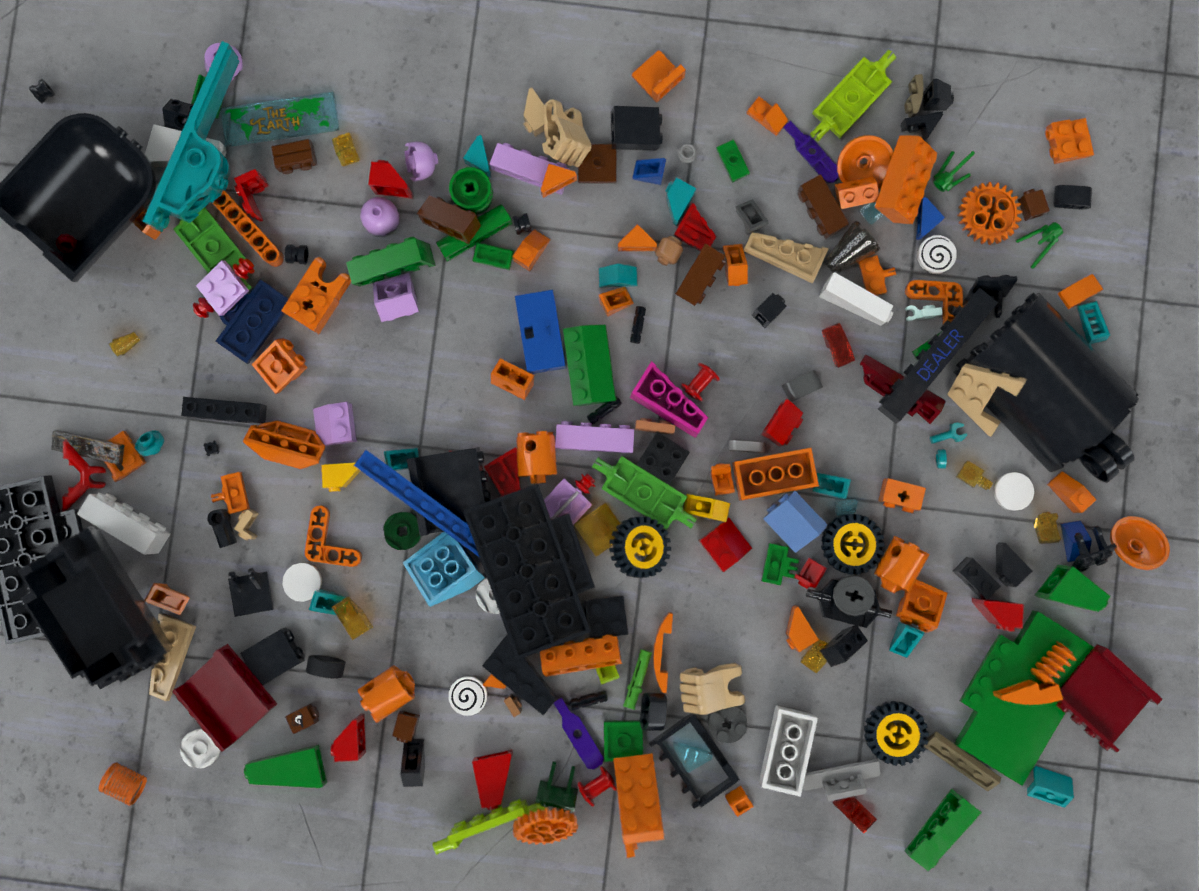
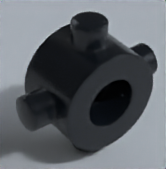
M215 440L213 443L209 442L203 445L207 456L220 452Z

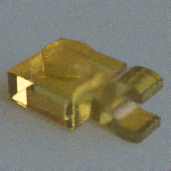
M970 461L964 463L956 478L972 488L978 484L981 488L990 490L993 482L982 476L984 470Z

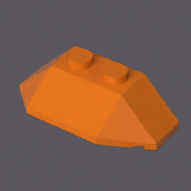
M281 421L251 425L243 439V443L263 459L298 469L318 464L325 450V445L314 430Z

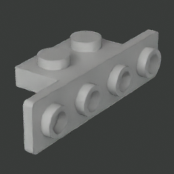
M878 759L808 772L805 774L803 790L823 787L828 801L867 794L863 779L880 776Z

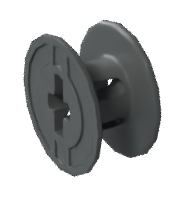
M844 577L834 587V603L839 610L848 615H862L870 610L874 603L875 594L873 587L862 577ZM856 590V594L862 596L861 600L854 598L851 601V597L845 595L846 591L853 593Z

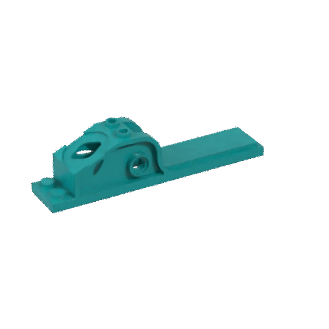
M224 41L220 43L143 219L144 223L157 231L163 232V229L167 228L170 215L191 223L210 202L213 203L228 187L230 164L226 157L212 143L206 141V137L240 62L239 57L230 44Z

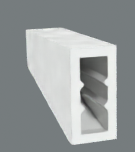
M153 124L145 152L153 167H167L182 131ZM206 138V141L212 143L226 156V147L220 141Z
M835 272L826 280L819 295L820 298L880 326L889 322L893 315L891 311L893 308L892 304Z

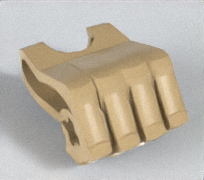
M550 99L543 108L544 134L546 137V142L542 143L543 151L546 155L561 163L580 167L591 150V142L583 128L581 112L574 107L564 112L561 102Z
M736 663L722 664L709 670L707 673H703L702 669L695 667L680 673V680L683 682L680 684V690L684 692L681 694V700L686 702L683 704L684 712L706 715L744 704L745 696L741 692H731L728 690L730 680L741 676V665Z

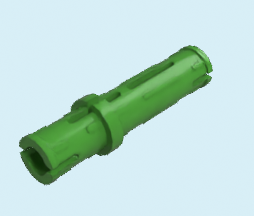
M640 649L631 683L627 686L628 692L623 704L624 707L635 710L639 694L643 690L641 687L652 652Z

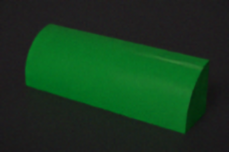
M502 204L477 218L481 227L469 244L450 235L436 241L447 262L476 246L477 242L481 243L513 224Z

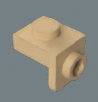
M247 509L239 515V522L234 528L239 532L238 536L247 541L249 539H256L257 535L249 531V528L259 513L253 509Z

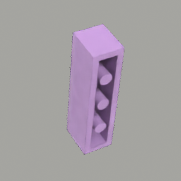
M497 143L490 161L491 170L538 187H542L548 164L568 170L569 168L560 162L552 163L544 156H533L527 150H516L507 143H503V145ZM565 187L555 193L562 195Z
M561 421V425L557 424L556 449L633 454L634 429H630L628 425H619V428H611L610 424H600V427H592V423H580V426H574L573 422Z

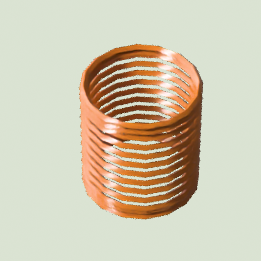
M115 762L103 775L98 791L131 806L141 795L146 785L147 777ZM114 771V773L112 774V776H111L110 779L108 780L107 784L105 785L107 779L109 778V776L111 775V773Z

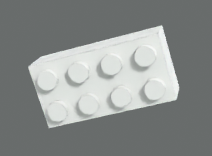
M102 493L88 495L77 515L144 555L158 554L171 534L166 531L164 525L157 522L155 524L149 521L150 517L143 513L137 514L132 511L134 509L132 506L117 502V498L109 493H106V495Z
M775 706L759 778V784L762 788L801 797L818 720L814 714Z

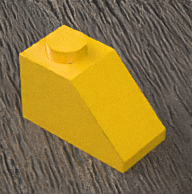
M355 463L321 465L322 487L329 488V492L341 491L340 488L347 487L361 470L354 466Z
M686 494L687 498L683 510L687 513L708 519L727 521L730 503Z

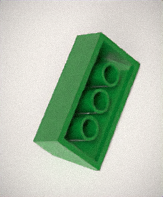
M582 325L563 329L573 406L581 407L617 401L606 325Z

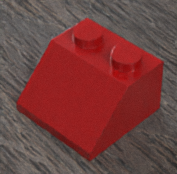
M371 161L368 185L375 195L413 199L414 195L410 188L388 161Z
M785 399L780 403L761 435L779 447L784 444L788 445L793 437L791 432L794 428L798 429L803 421L801 418L803 412L790 400Z
M729 517L726 522L720 523L698 540L721 572H725L752 549Z
M972 598V603L989 623L996 625V628L1005 631H1015V628H1022L1024 604Z
M360 714L352 720L333 741V744H331V756H334V762L358 761L366 753L365 714Z

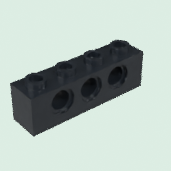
M183 397L181 416L196 419L263 424L266 420L267 406L260 403Z

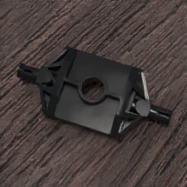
M831 579L819 592L807 589V592L814 595L806 593V597L819 601L822 617L858 625L863 628H867L877 616L891 618L889 614H892V610L883 609L879 606L876 590H873L875 597L870 610L862 615L853 616L839 610L834 603L833 591L838 580ZM856 590L853 593L848 591L845 593L846 596L851 597L852 601L854 598L861 600L862 597L856 594Z

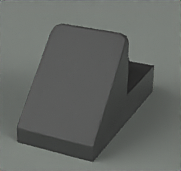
M753 199L735 206L737 214L744 222L746 234L769 224L767 218Z

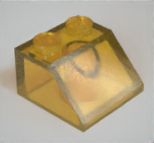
M606 503L574 524L596 557L613 546V544H609L610 539H614L612 533L617 531V525H621Z

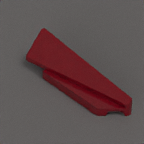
M865 355L860 362V366L863 367L864 383L882 396L886 393L889 395L893 391L891 386L898 378L902 380L904 377L868 355ZM926 390L907 414L913 417L917 412L924 420L931 424L942 412L946 401Z

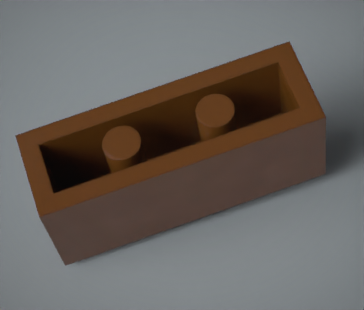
M821 174L799 187L798 197L802 203L805 202L808 208L807 213L817 223L816 228L821 236L827 239L846 229L849 222Z
M429 195L417 212L423 224L467 244L470 243L481 227L474 212L462 210L456 204L446 203L440 197L435 198Z
M705 243L675 294L694 306L697 303L701 304L706 296L703 293L707 286L711 288L716 279L713 275L717 269L721 271L726 263V260H724L725 255Z

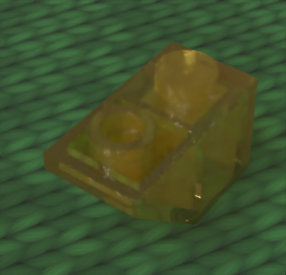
M349 596L332 606V609L352 640L373 628L364 611Z

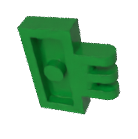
M768 544L761 578L762 582L781 586L783 576L794 578L795 574L789 573V570L797 571L798 567L790 565L791 562L799 564V560L787 557L789 547Z

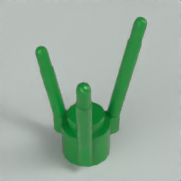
M951 151L938 173L933 177L935 179L933 181L935 187L941 192L945 190L948 192L952 187L971 176L970 173L952 182L954 180L953 175L975 154L974 151L966 156L950 173L947 171L943 173L955 153Z
M1053 222L1049 226L1045 224L1040 229L1016 240V243H1019L1043 232V238L1038 241V244L1041 245L1045 241L1050 242L1031 265L1032 269L1036 267L1051 247L1059 241L1058 237L1063 234V229L1058 223Z

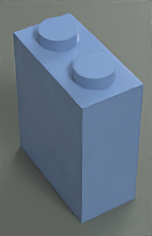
M796 491L790 495L785 493L778 500V504L774 502L766 510L768 514L763 518L795 553L818 537L827 526L825 521Z

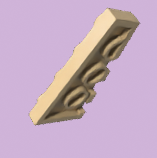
M752 232L744 252L813 283L829 248H817L811 244H798L792 240L786 239L784 241L773 236Z
M159 613V625L173 648L164 655L165 659L154 665L151 673L149 695L164 701H170L196 626Z

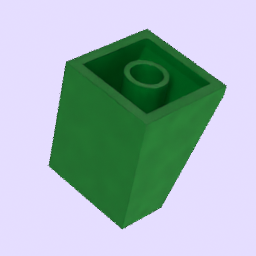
M1057 565L1035 593V596L1038 598L1096 612L1103 610L1108 605V600L1111 597L1076 568L1066 565Z

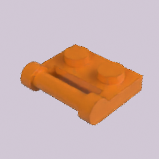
M121 431L105 442L111 449H119L114 447L124 448L122 451L123 455L114 452L116 457H121L120 463L124 467L123 470L119 471L114 461L109 459L110 455L103 447L98 446L94 449L95 452L97 451V455L100 454L115 482L120 481L146 463L142 455L135 449V445L126 431ZM104 443L101 444V445H103L107 450H109L108 447H107Z

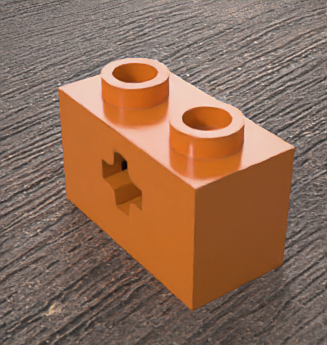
M873 176L835 184L836 200L841 209L876 202L879 195L878 184Z
M500 358L491 372V384L525 400L534 386V375Z
M885 478L883 479L878 501L884 502L883 506L895 509V506L903 507L902 511L914 513V510L921 511L926 488ZM902 493V495L905 496V499H901L900 497H898V494Z

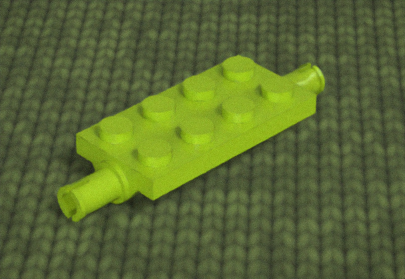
M887 50L875 62H870L867 58L863 57L816 107L812 114L821 122L810 132L812 138L819 133L815 140L820 141L831 130L840 139L890 86L892 81L886 76L885 72L886 68L896 59L894 53L890 56L892 51Z
M516 799L509 803L510 806L505 808L499 806L491 810L489 814L484 815V813L473 816L471 821H459L451 828L447 838L433 842L434 852L438 855L452 848L455 850L463 839L512 821L517 819V817H523V814L529 815V811L537 812V809L545 810L548 807H543L537 803L528 806L526 800Z

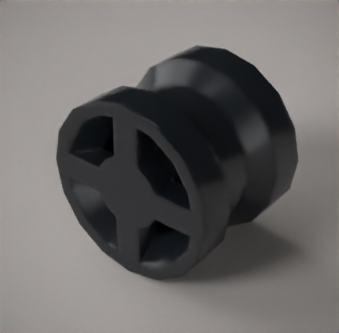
M40 79L37 85L29 87L31 93L41 104L45 102L46 98L55 96L51 87L43 79Z
M527 213L520 217H512L517 235L524 231L532 232Z

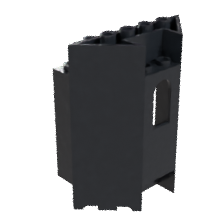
M97 526L87 527L78 534L58 543L50 549V553L18 570L31 591L23 596L21 600L72 679L80 675L81 678L86 677L91 687L97 684L102 689L117 680L121 683L153 664H157L165 659L164 655L173 648Z

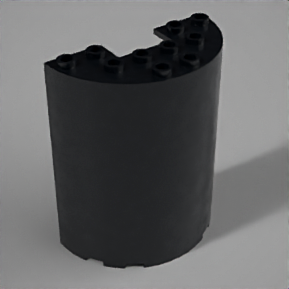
M1033 292L1025 299L1023 305H1019L1011 312L1012 316L1003 323L1005 326L1001 329L998 328L989 336L991 340L988 343L983 342L981 345L975 346L969 352L971 356L967 360L963 358L956 364L957 369L953 373L958 376L962 367L967 363L990 369V372L1006 373L1010 374L1009 377L1027 379L1017 396L998 386L986 407L1049 472H1054L1065 466L1063 463L1074 462L1085 454L1084 449H1089L1092 446L1095 447L1130 414L1131 411L1128 408L1135 406L1139 398L1137 397L1138 393L1040 293L1035 294Z

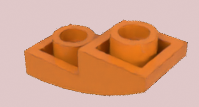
M1091 274L1060 291L1058 296L1069 310L1098 294L1103 288L1095 276Z

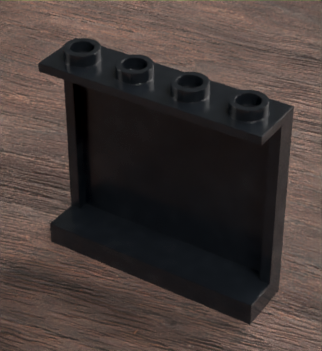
M479 447L407 459L411 483L465 523L467 521L463 510L491 500L490 491L486 490L485 484L488 481L486 470L483 471L482 466L484 454L483 451H480ZM416 511L420 536L444 532Z

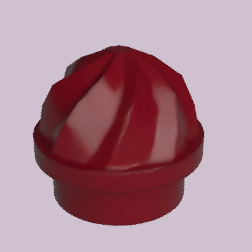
M66 233L61 234L56 239V245L61 252L71 253L76 249L77 241L73 236Z

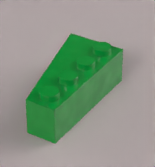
M415 237L405 238L404 242L399 244H388L387 248L382 250H371L365 256H354L351 261L346 262L351 283L360 287L384 280V276H399L402 274L401 271L420 270L419 266L422 265L436 266L430 244Z
M950 789L906 848V854L929 871L937 865L939 859L982 812L953 789Z

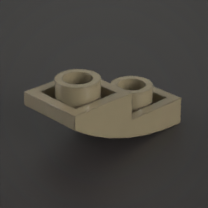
M922 74L915 75L909 83V93L912 95L909 96L904 105L905 113L909 117H915L921 106L923 97Z

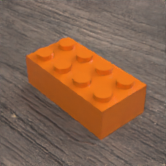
M899 135L875 204V208L893 223H914L920 202L924 197L927 182L930 179L933 165L937 159V152L920 136Z
M812 448L732 463L739 501L819 486Z
M653 753L614 758L624 845L664 840Z

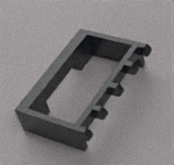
M694 713L688 714L648 743L650 747L655 744L659 745L664 752L659 757L660 761L668 758L674 766L675 770L670 773L671 777L673 778L678 774L687 785L681 790L682 793L692 792L696 798V801L691 805L693 809L699 805L702 808L740 780ZM688 723L692 724L729 777L701 798L662 743Z

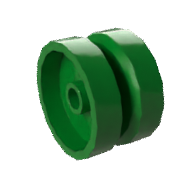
M466 167L458 170L452 176L449 183V193L454 204L458 205L462 210L472 211L476 215L484 213L490 207L493 201V189L488 176L482 170L475 167Z

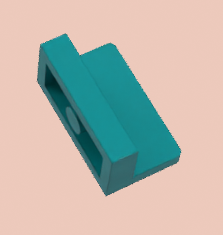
M1038 766L1033 768L1034 781L1027 788V796L1065 808L1074 798L1073 779Z

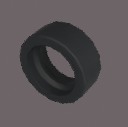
M310 655L306 672L313 676L339 679L343 677L346 662L330 656Z

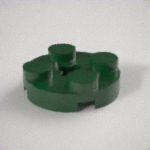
M410 512L392 514L383 526L385 541L396 550L411 549L422 538L419 534L417 516ZM406 526L408 534L400 536L398 528Z

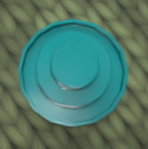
M156 430L146 432L137 440L135 449L142 456L155 455L161 450L164 444V437Z

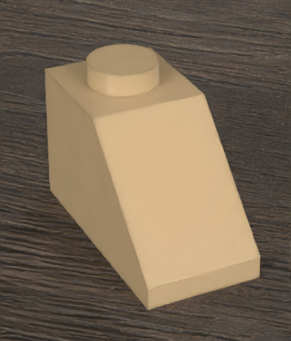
M531 87L524 110L525 122L523 125L528 133L532 132L536 137L544 131V104Z

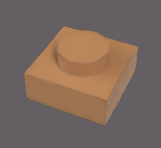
M512 694L504 699V703L513 717H516L522 711V703L517 696L513 697Z

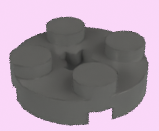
M738 706L725 708L710 713L708 728L712 736L719 742L733 743L742 738L746 733L747 718L743 710ZM725 718L733 720L731 727L722 726Z

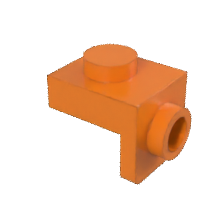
M719 463L712 466L711 478L715 496L734 493L735 489L730 464Z

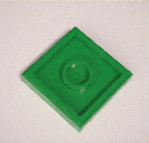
M640 720L604 721V762H613L614 758L643 755V730L640 726Z

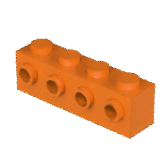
M605 635L602 636V639L596 640L594 638H586L583 642L578 643L568 641L563 643V645L553 646L540 651L542 672L545 677L622 664L619 641L617 636Z

